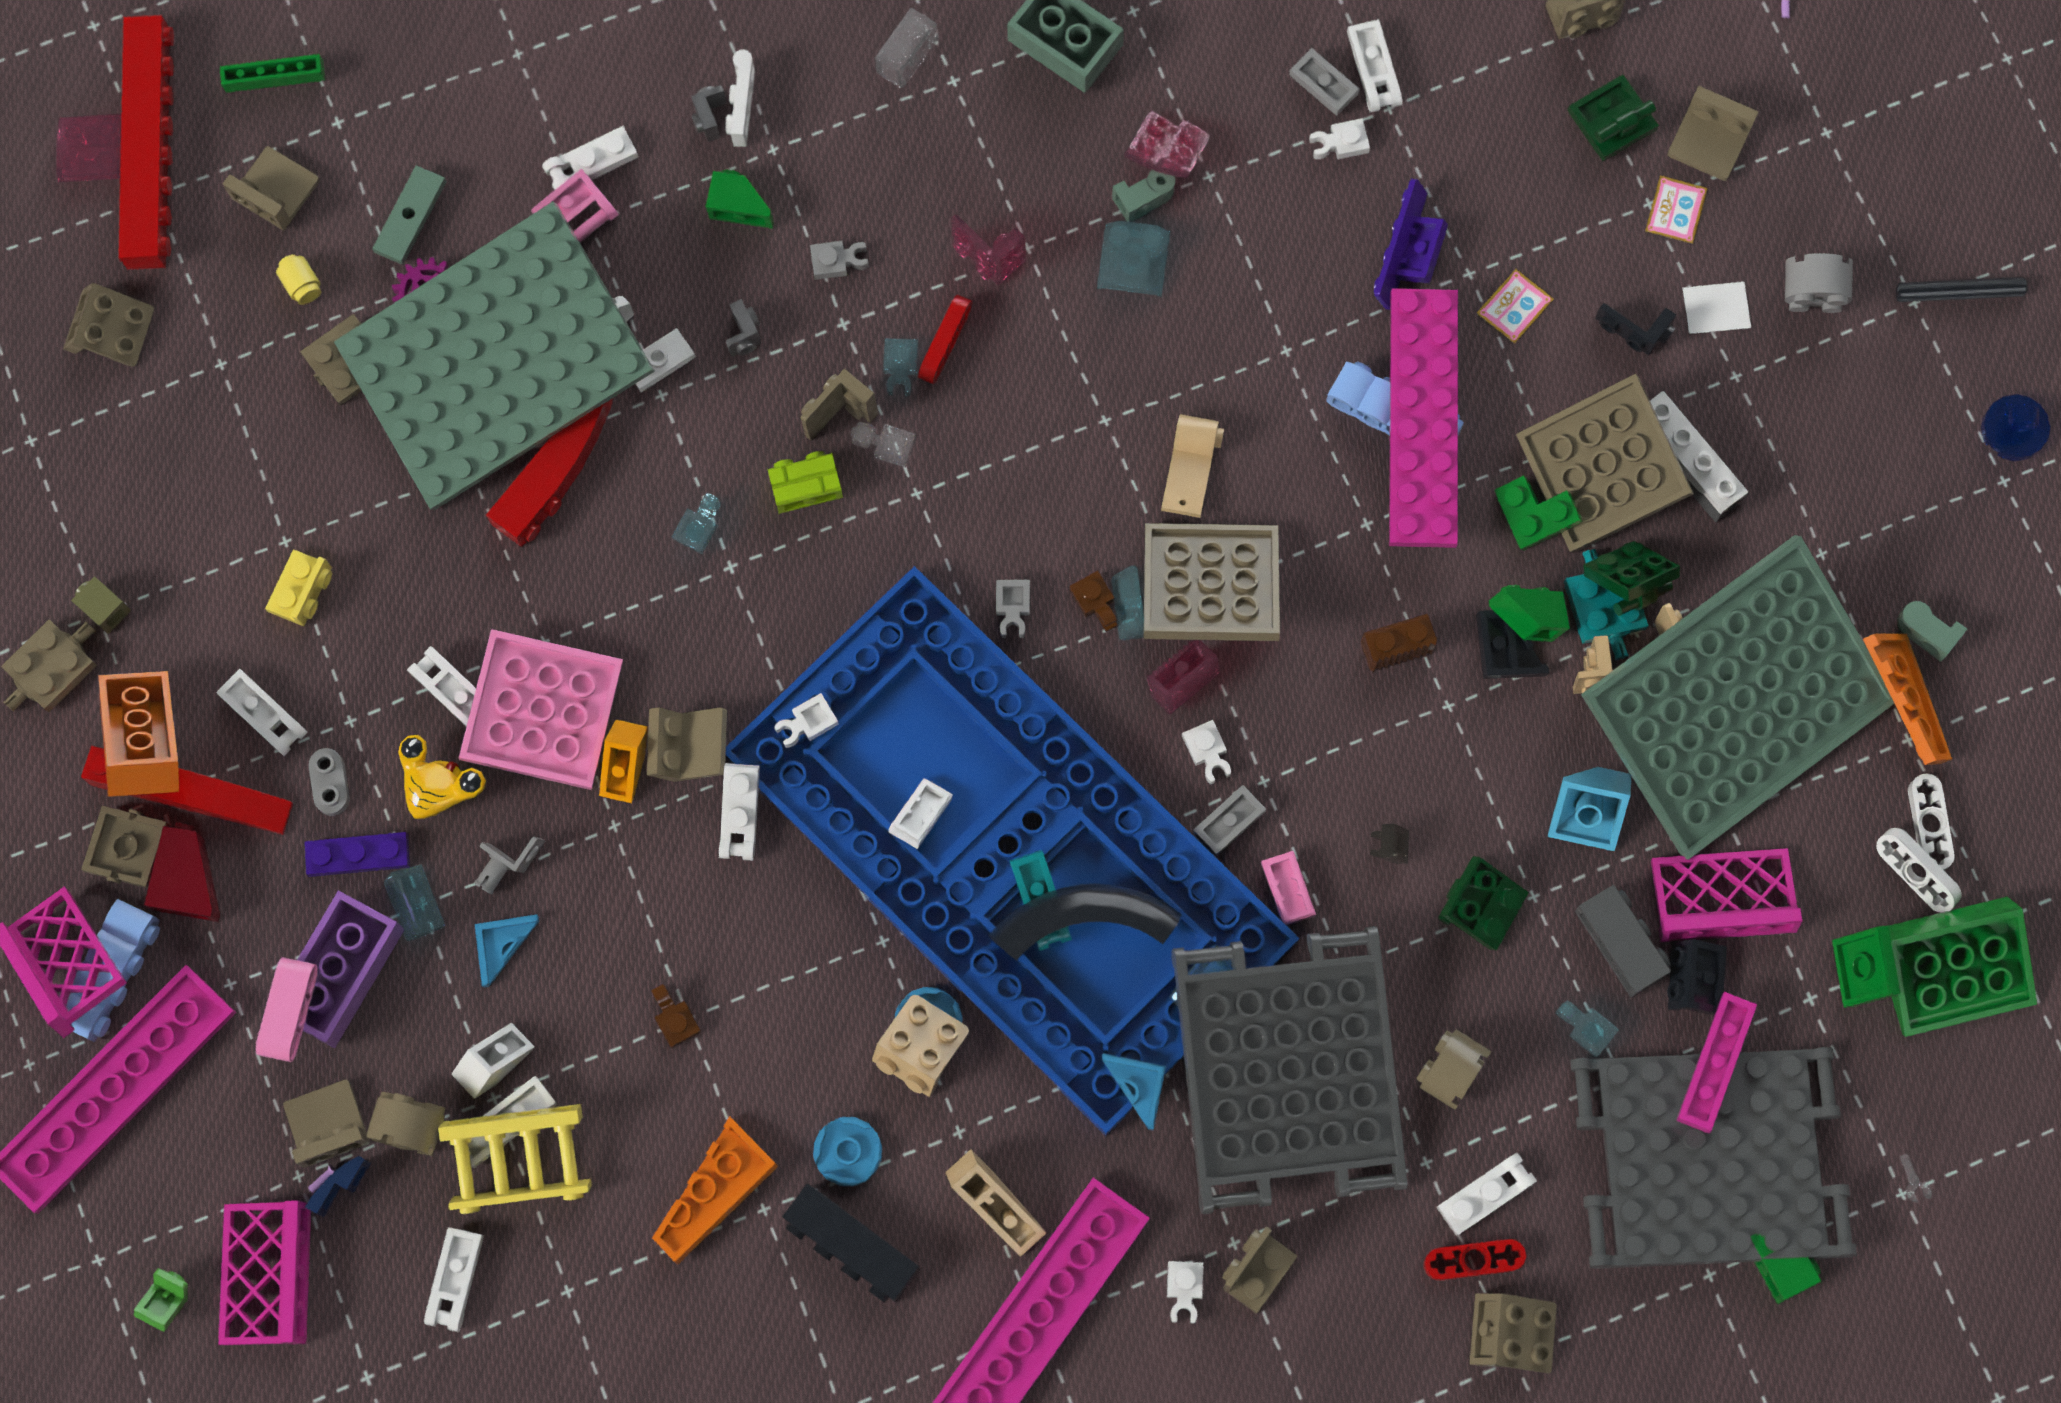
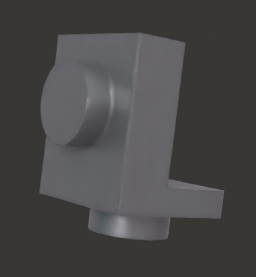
M721 85L717 87L708 86L691 96L696 111L691 116L697 132L701 133L704 131L707 141L710 142L720 138L711 109L724 105L727 102Z
M742 299L730 304L732 315L741 331L740 334L726 340L731 356L737 354L746 355L755 350L756 345L761 343L756 326L760 325L757 315L752 307L746 309Z

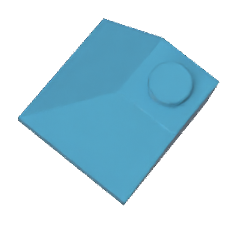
M1595 767L1563 777L1548 837L1615 851L1631 796V774Z

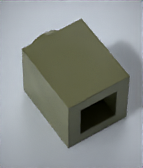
M95 576L90 581L82 583L76 590L75 597L71 600L107 634L131 611L121 599Z

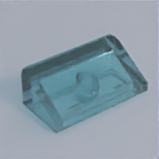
M1133 565L1115 574L1111 580L1113 596L1115 598L1118 633L1120 640L1123 641L1144 638V612L1138 568L1136 565Z
M422 865L394 871L384 880V885L398 921L405 929L403 933L407 941L415 940L445 927Z

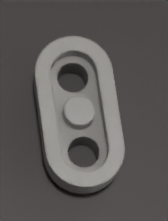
M330 748L319 749L313 753L309 760L313 800L315 806L323 814L336 816L343 813L350 802L345 763L335 750ZM323 760H330L329 768L325 770L320 769V764ZM335 792L334 800L326 802V794Z

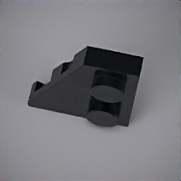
M1493 610L1479 611L1476 614L1483 679L1545 677L1549 674L1547 664H1542L1532 648L1534 644L1531 640H1523Z

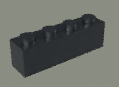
M808 1183L782 1216L788 1222L785 1227L786 1230L801 1241L806 1235L816 1243L813 1248L814 1251L828 1261L834 1256L844 1264L841 1268L842 1272L856 1282L862 1277L872 1285L868 1291L884 1303L889 1298L896 1303L921 1269L916 1263Z

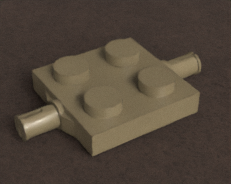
M49 619L1 666L13 678L17 687L3 703L14 712L25 699L29 698L39 703L49 713L97 666L86 655L82 646L96 631L85 621L71 636L69 633L61 631Z

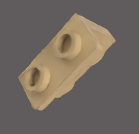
M1608 635L1594 637L1591 647L1586 649L1587 656H1584V671L1577 673L1573 685V694L1584 693L1613 671Z

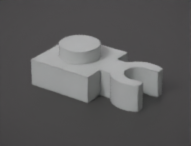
M842 241L810 245L815 280L847 276L846 267L849 266L857 270H864L869 267L868 259L858 260L855 258L857 253L867 252L866 243H854L849 249L843 248Z
M996 580V615H1006V618L1000 624L1002 638H1006V630L1011 625L1019 628L1020 638L1025 636V623L1020 618V615H1030V580Z

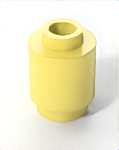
M289 255L279 262L276 274L293 300H297L300 305H305L320 296L322 292L320 281L304 256Z

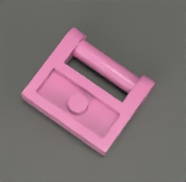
M582 168L531 209V212L534 214L551 202H555L569 223L595 202L600 210L573 231L579 242L583 241L607 220L612 221L619 216L615 208Z

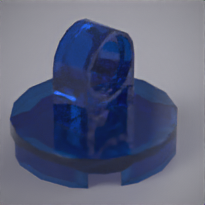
M2018 394L2003 396L1993 402L1984 414L1981 424V432L1987 446L1990 445L1993 450L1998 452L1997 456L2011 461L2027 460L2039 452L2049 439L2051 428L2048 414L2041 404L2030 397Z

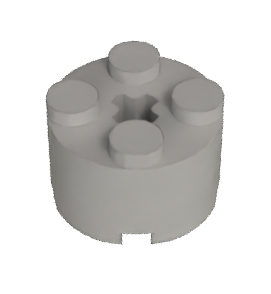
M1819 253L1805 254L1804 261L1795 262V256L1785 261V302L1789 304L1790 311L1805 312L1809 310V306L1822 307V311L1825 313L1842 312V305L1852 301V259L1848 258L1846 263L1842 262V255Z

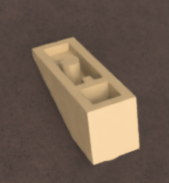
M972 1149L946 1171L951 1187L1020 1257L1046 1234L1045 1230Z

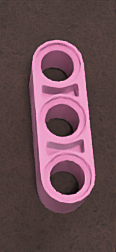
M284 957L279 960L256 1042L257 1055L292 1062L295 1059L317 979V964Z

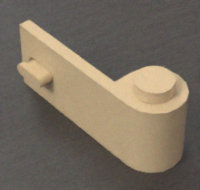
M1179 415L1161 511L1201 517L1214 448H1221L1224 429L1218 428L1219 421Z

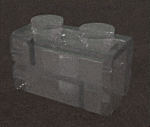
M910 8L875 57L877 73L900 88H904L928 54V49H931L939 39L937 23L915 9Z

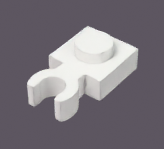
M1363 119L1333 124L1330 127L1331 134L1317 131L1310 135V143L1321 142L1324 145L1323 148L1314 150V159H1323L1332 151H1336L1337 159L1366 154L1370 150Z
M822 693L792 709L796 719L792 721L781 720L774 728L777 733L784 729L792 731L791 737L783 741L784 746L789 748L798 742L800 735L805 733L809 741L839 725Z
M1213 720L1182 733V738L1195 766L1205 762V777L1209 784L1215 783V778L1212 775V770L1215 768H1221L1226 777L1231 776L1230 765L1219 757L1225 754L1227 749Z
M1168 1261L1167 1298H1177V1303L1173 1306L1170 1314L1172 1323L1177 1322L1178 1311L1186 1309L1191 1315L1190 1323L1195 1324L1197 1310L1192 1304V1299H1202L1203 1263Z

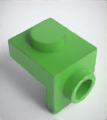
M158 1268L154 1273V1283L134 1309V1317L165 1332L188 1300V1284L179 1274L172 1271L167 1273Z

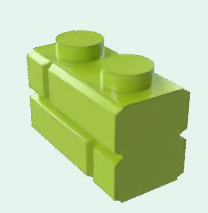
M817 451L808 454L806 460L793 463V460L785 459L776 462L774 468L768 469L779 514L843 498L832 453L825 455L824 451Z

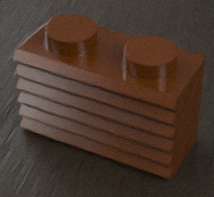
M1428 614L1364 632L1361 640V646L1369 669L1373 672L1376 668L1381 670L1382 666L1387 668L1388 665L1394 666L1395 663L1400 664L1401 661L1406 662L1407 659L1413 660L1414 657L1419 659L1420 655L1424 657L1427 653L1432 655L1437 643Z

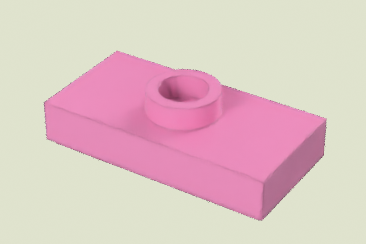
M1294 851L1261 861L1280 920L1288 926L1315 917L1316 913Z

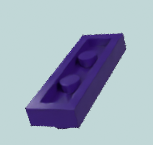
M400 832L305 841L306 875L308 877L410 868L408 834Z

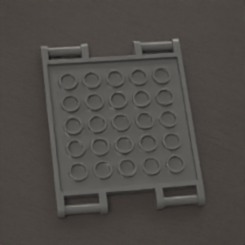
M1376 926L1365 927L1364 931L1322 936L1319 932L1309 933L1307 935V946L1311 961L1246 968L1244 948L1241 941L1230 942L1229 946L1187 951L1184 948L1172 949V963L1175 971L1201 1214L1213 1213L1214 1209L1259 1204L1260 1207L1271 1206L1270 1179L1335 1171L1334 1185L1338 1198L1348 1197L1351 1192L1394 1187V1190L1407 1189V1174L1380 938ZM1358 945L1367 946L1368 955L1324 960L1323 949ZM1224 960L1232 961L1233 970L1188 975V964ZM1392 1164L1391 1174L1350 1179L1348 1176V1169ZM1257 1180V1190L1212 1195L1213 1185Z
M1820 1047L1807 1050L1740 1052L1710 1133L1676 1121L1700 1054L1604 1059L1577 1058L1570 1061L1571 1071L1575 1073L1579 1110V1117L1576 1118L1577 1130H1603L1609 1196L1590 1195L1583 1197L1584 1209H1588L1592 1249V1256H1589L1590 1268L1760 1262L1762 1259L1800 1257L1829 1259L1857 1256L1856 1244H1852L1847 1197H1850L1849 1185L1822 1186L1814 1120H1831L1841 1117L1840 1106L1836 1105L1831 1060H1834L1833 1048ZM1817 1062L1822 1101L1821 1107H1812L1807 1063ZM1589 1072H1598L1602 1117L1593 1116ZM1823 1199H1833L1838 1245L1829 1246ZM1602 1209H1611L1615 1255L1606 1254ZM1754 1234L1765 1236V1245L1774 1252L1761 1258L1750 1236Z

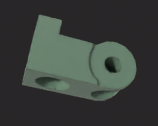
M1158 167L1153 169L1146 179L1130 187L1127 186L1125 181L1114 185L1112 199L1127 223L1129 224L1167 203L1174 194L1175 176L1169 169Z
M1921 601L1910 602L1897 617L1899 630L1903 634H1907L1909 639L1940 662L1949 654L1967 631V628L1957 621L1949 627L1935 617L1930 607Z

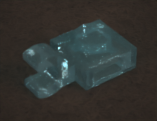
M706 493L696 512L687 508L671 536L672 539L703 554L718 527L715 522L711 521V518L714 517L721 505V502L718 501L719 498Z
M1568 1000L1563 1002L1555 1012L1562 1020L1575 1027L1569 1036L1595 1058L1599 1056L1619 1031L1617 1027L1595 1009L1591 1008L1584 1014Z

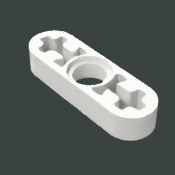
M1921 774L1908 787L1916 841L1930 855L1934 852L1933 841L1926 843L1925 839L1934 840L1942 837L1943 840H1939L1936 843L1938 854L1945 855V858L1940 861L1939 866L1946 870L1954 861V849L1942 784L1932 774ZM1923 782H1925L1927 788L1933 789V792L1928 795L1929 806L1936 804L1937 807H1927L1920 810V807L1926 804L1924 793H1918L1917 791ZM1931 814L1939 819L1940 828L1937 832H1929L1923 827L1922 819L1925 815Z
M1891 828L1878 839L1876 847L1879 855L1933 910L1940 913L1950 911L1961 900V890L1957 883L1907 832L1900 828ZM1894 841L1899 845L1896 849L1890 845ZM1909 854L1911 857L1904 861L1902 858ZM1912 863H1918L1923 866L1926 871V877L1917 876L1912 870ZM1933 879L1935 883L1930 887L1928 883ZM1943 891L1948 896L1945 899H1942L1939 895Z

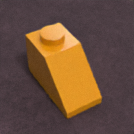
M615 720L604 742L599 796L632 803L646 753L647 726Z

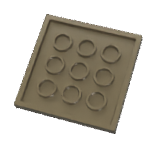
M1637 374L1516 434L1545 499L1548 500L1566 490L1571 493L1583 520L1582 523L1561 532L1571 553L1582 550L1694 494Z
M1145 523L1144 639L1279 641L1278 525Z

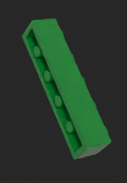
M320 54L220 66V77L223 89L226 93L325 81L324 62Z

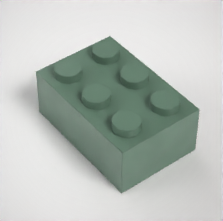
M1026 0L1007 24L1009 42L1084 93L1087 92L1123 46L1124 29L1082 0Z

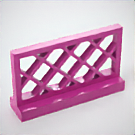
M1788 848L1694 855L1689 860L1684 856L1651 859L1660 922L1658 929L1660 942L1797 933L1802 923L1801 909L1797 907ZM1765 860H1781L1782 872L1776 879L1760 867ZM1732 862H1742L1751 869L1742 881L1726 870ZM1707 864L1717 871L1708 884L1692 872L1697 865ZM1673 866L1683 875L1673 886L1662 878L1660 867ZM1754 873L1771 884L1762 896L1746 885ZM1721 875L1736 886L1728 898L1711 887ZM1686 878H1689L1703 889L1693 901L1678 890ZM1782 878H1784L1785 886L1782 883H1780V880ZM1663 888H1665L1667 891H1669L1665 896H1664V889H1663ZM1776 888L1787 896L1788 906L1775 907L1765 898ZM1740 890L1756 901L1751 909L1741 910L1731 902ZM1706 892L1722 903L1716 912H1707L1697 904ZM1672 895L1688 906L1682 914L1667 915L1666 902ZM1726 907H1727L1728 909H1730V911H1723V910H1724Z
M65 886L9 927L3 922L0 923V946L47 1024L63 1038L75 1030L71 1023L127 983L70 891ZM63 901H66L68 905L64 917H52L54 908ZM33 923L39 924L35 938H25L21 933ZM49 924L61 925L57 939H44ZM70 925L82 927L78 941L66 940ZM42 946L54 947L49 961L38 960ZM63 947L75 948L71 962H59ZM84 949H96L92 964L80 963ZM56 969L68 970L64 985L52 983ZM78 970L90 971L85 986L73 985ZM99 972L111 973L113 976L112 980L102 987H94ZM70 993H83L80 1003L71 1010H68L66 1005Z
M285 1201L276 1203L224 1204L218 1345L306 1344L311 1210L305 1208L306 1202ZM283 1210L282 1225L273 1233L263 1221L272 1211ZM254 1211H262L259 1216L254 1213ZM235 1212H246L253 1219V1222L241 1234L234 1227ZM259 1226L269 1239L256 1251L246 1239ZM275 1243L281 1250V1260L272 1268L261 1256ZM242 1244L252 1256L239 1269L233 1263V1252ZM258 1261L268 1273L254 1286L244 1274ZM273 1278L280 1285V1293L270 1303L260 1291ZM240 1279L249 1288L250 1292L237 1304L231 1297V1288ZM256 1296L266 1309L253 1321L243 1309ZM239 1314L249 1327L240 1337H229L230 1323ZM270 1314L278 1320V1336H266L259 1328ZM253 1332H255L259 1337H249V1336H250Z

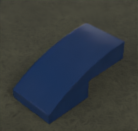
M357 1156L345 1163L320 1185L305 1208L325 1217L342 1187L352 1193L355 1192L371 1162Z

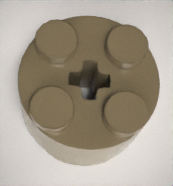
M1457 1029L1453 1033L1448 1030L1444 1033L1435 1048V1051L1440 1053L1435 1062L1429 1059L1416 1079L1422 1083L1419 1088L1456 1110L1460 1103L1454 1099L1455 1096L1462 1100L1485 1063L1480 1059V1056L1488 1058L1492 1052Z
M382 1091L380 1097L377 1098L365 1138L399 1149L416 1150L419 1154L433 1156L439 1138L438 1128L445 1118V1108L431 1103L414 1101V1098L402 1094H391Z

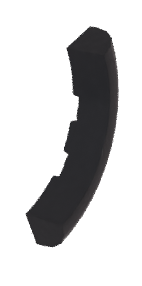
M1080 884L1044 893L1040 897L1018 907L1005 917L988 936L1017 961L1029 947L1046 935L1061 928L1085 922H1109L1126 925L1140 930L1161 944H1164L1177 926L1182 914L1167 903L1134 889L1109 884Z

